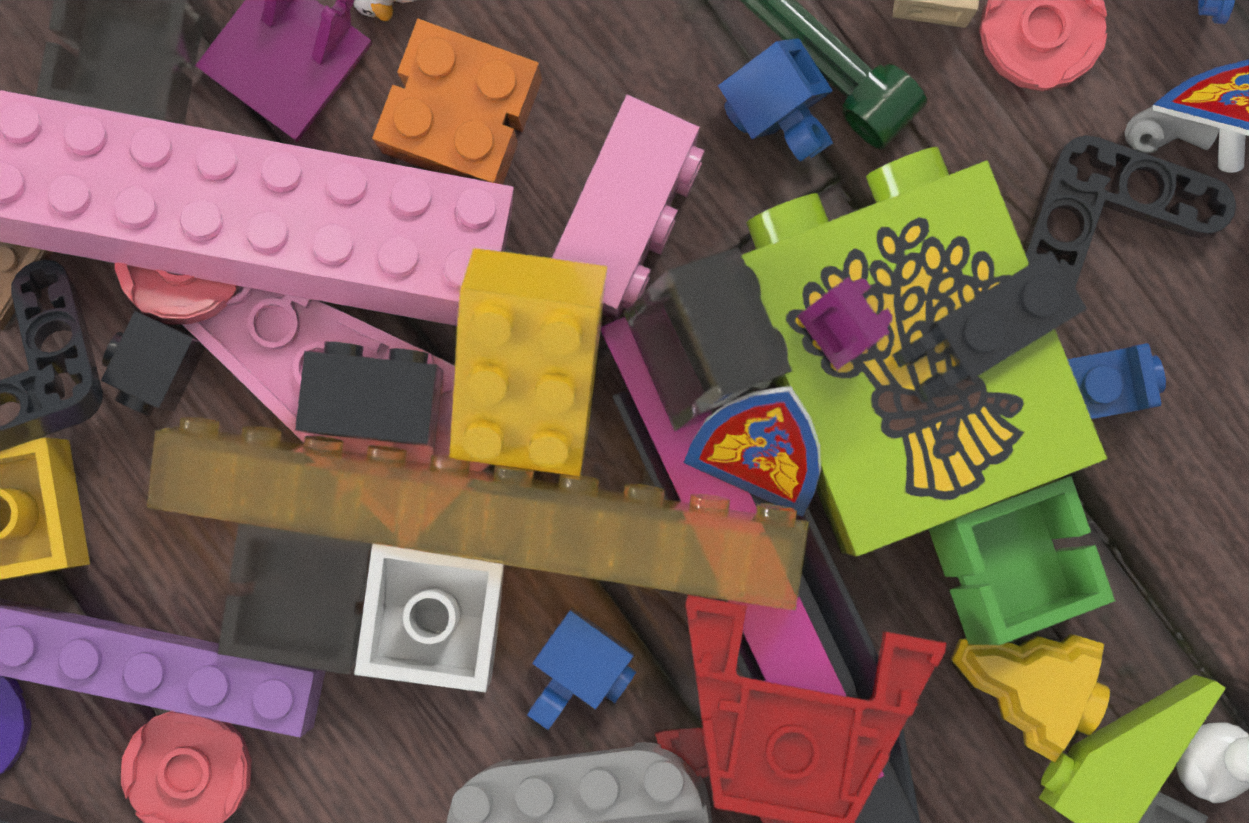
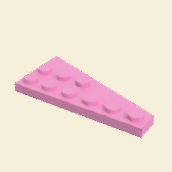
M240 286L236 296L232 297L226 303L227 306L216 316L193 324H182L409 546H413L483 474L486 468L491 465L449 459L455 366L430 353L428 354L427 364L437 365L443 370L435 447L308 434L295 430L304 351L323 353L324 342H341L364 346L363 357L388 360L389 349L391 348L426 352L318 300Z

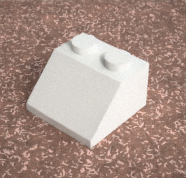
M372 543L355 675L486 692L492 680L500 621L504 560Z

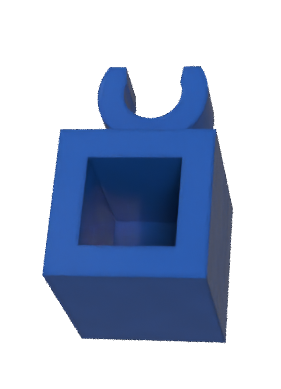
M799 38L776 41L718 85L727 100L724 106L728 117L740 131L748 133L751 139L771 135L782 129L789 148L800 162L809 156L814 158L833 144L826 129L809 111L810 107L833 92V90Z
M571 607L532 663L552 679L530 708L527 715L549 730L573 694L594 709L598 707L604 697L615 703L636 674V671L628 666V663L634 656L633 650Z

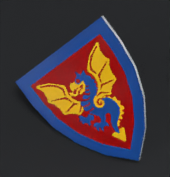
M1249 59L1216 67L1193 76L1170 90L1153 104V111L1219 128L1218 168L1224 172H1238L1244 168L1246 135L1249 136Z
M791 386L756 391L730 401L710 415L693 438L683 463L803 517L813 498L821 473L820 443L810 415Z

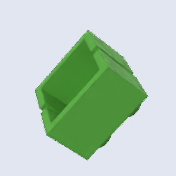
M1072 476L1054 479L929 528L945 577H958L961 585L950 589L968 644L1002 645L1115 602L1096 545L1066 547L1057 550L1054 548L1052 539L1080 537L1091 533Z

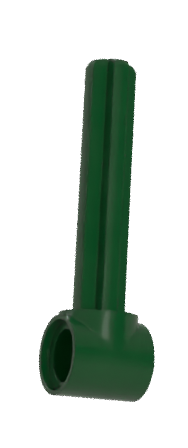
M739 0L782 40L800 39L824 78L847 98L842 105L844 119L852 130L872 147L883 150L927 104V97L924 91L905 71L892 64H886L884 67L880 64L872 70L796 0Z

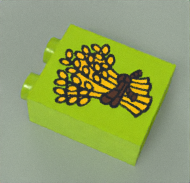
M939 148L924 149L890 162L866 176L876 204L829 221L820 197L815 193L775 206L746 222L756 250L739 256L731 274L776 388L791 386L811 417L820 443L821 473L816 490L841 553L860 556L1107 459L1055 329L970 381L963 379L923 404L914 392L920 387L921 382L938 372L943 373L956 365L944 343L941 342L930 349L927 356L912 365L905 364L899 368L892 356L895 352L933 330L932 324L1029 265L988 160L949 175ZM849 277L852 282L858 279H866L871 287L862 296L876 315L888 308L893 316L892 322L887 327L890 333L839 370H836L797 316Z

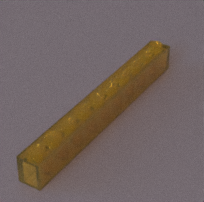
M181 417L179 426L155 431L147 508L789 610H796L810 521L797 520V510L791 507L757 504L756 513L729 509L730 499L715 495L691 494L690 503L663 499L665 490L649 485L625 484L624 493L599 490V479L583 475L560 474L559 483L533 480L535 470L495 465L494 473L469 470L470 461L449 459V455H431L430 464L406 460L407 450L391 446L369 445L367 454L343 451L344 441L331 437L305 436L303 445L281 441L282 431L265 427L244 426L242 427L241 435L219 432V421L197 417Z

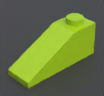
M1194 675L1082 739L1071 747L1067 755L1061 753L1056 762L1051 761L1041 780V785L1045 789L1039 796V799L1074 823H1138L1226 688L1214 680Z

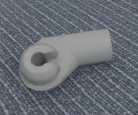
M1152 106L1132 117L1125 129V139L1133 150L1145 154L1157 151L1159 147L1176 138L1208 150L1214 143L1219 133V128L1153 111Z

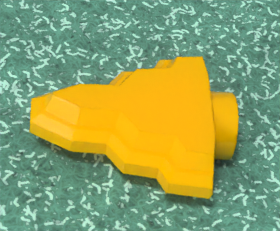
M1069 634L1061 642L1035 636L1019 646L1009 642L1002 645L968 644L967 638L959 639L951 657V661L973 687L997 698L1001 718L1023 731L1024 745L1053 762H1056L1065 750L1075 731L1091 735L1097 729L1108 706L1110 689L1108 686L1096 682L1104 650V644Z

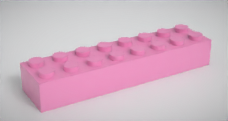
M0 90V242L107 262H119L145 269L163 270L172 274H185L194 276V278L458 326L460 287L473 248L505 251L512 215L513 186Z

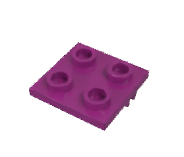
M245 0L195 66L294 141L298 142L373 42L351 26L350 10L355 0H337L332 8L327 5L323 6L316 0Z

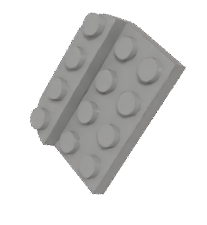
M641 742L626 748L515 762L512 759L497 762L474 776L454 794L447 823H712L708 792L701 775L697 776L683 759L661 748V744Z

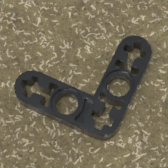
M1084 135L1074 138L1058 151L1053 159L1023 250L1029 264L1045 255L1036 253L1038 246L1047 252L1052 251L1056 255H1069V263L1063 259L1058 260L1075 288L1103 207L1189 237L1202 238L1217 233L1230 224L1235 215L1236 201L1233 192L1227 184L1217 178L1099 137ZM1085 151L1091 154L1090 165L1094 168L1108 172L1116 166V161L1122 163V167L1117 171L1112 180L1111 192H1108L1104 188L1111 178L1098 173H1092L1083 181H1080L1076 178L1078 168L1069 164V159H1076ZM1133 171H1147L1157 179L1159 193L1153 203H1139L1130 196L1127 182ZM1176 182L1181 184V187L1175 194ZM1205 193L1209 195L1208 206L1216 210V215H1212L1199 222L1196 220L1198 210L1190 205L1179 202L1170 207V213L1165 211V207L1173 196L1194 200ZM1065 208L1077 216L1080 229L1075 240L1060 242L1052 237L1047 227L1048 216L1052 210Z
M34 261L24 266L15 275L11 283V294L29 370L0 380V406L11 402L21 404V409L13 421L0 426V451L81 424L90 419L99 410L103 401V390L78 291L64 267L55 261ZM48 287L50 302L54 309L44 310L38 300L42 296L41 289ZM62 330L72 332V337L64 348L54 352L41 351V346L49 335ZM68 372L76 385L72 389L73 396L62 400L66 392L63 380L59 374Z

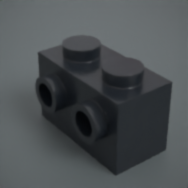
M324 342L323 353L304 351L295 430L308 434L435 447L443 370L437 365L427 364L429 353L391 348L389 349L388 360L363 357L364 346L341 342Z

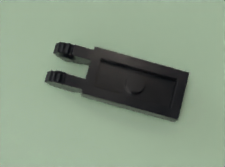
M1051 251L932 324L933 330L895 352L892 356L900 368L905 364H914L927 356L930 349L941 342L944 343L956 365L943 373L938 372L921 382L920 387L914 392L923 404L963 379L970 381L1085 311L1087 307Z

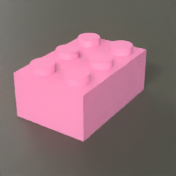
M626 95L552 257L553 259L608 266L602 315L615 321L619 319L623 308L635 312L650 279L648 276L651 270L643 266L650 250L661 255L675 225V217L678 212L677 209L670 207L676 193L687 198L702 165L701 160L705 153V150L696 147L700 127L629 95Z

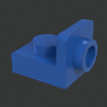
M1148 343L1067 359L1091 419L1161 406L1160 393H1163L1166 388L1165 372L1160 358L1157 355L1152 356Z

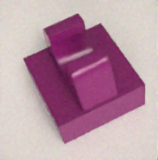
M849 277L797 316L836 370H839L890 333L887 327L892 322L893 316L888 308L876 315L862 296L871 287L866 279H858L852 282Z

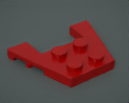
M687 595L686 612L714 807L792 823H855L890 757L888 754L908 717L913 714L918 704L916 702L934 668L938 667L945 653L946 643L883 632L872 697L868 700L738 676L736 666L747 606Z

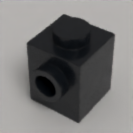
M134 311L125 332H117L104 352L102 365L107 367L101 381L119 389L115 401L137 412L151 416L155 407L175 412L206 347L198 339Z

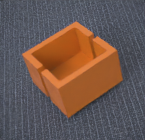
M417 19L397 71L405 89L392 84L373 134V141L383 154L429 171L503 185L518 146L514 129L523 132L542 82L539 63ZM507 116L511 128L503 125Z

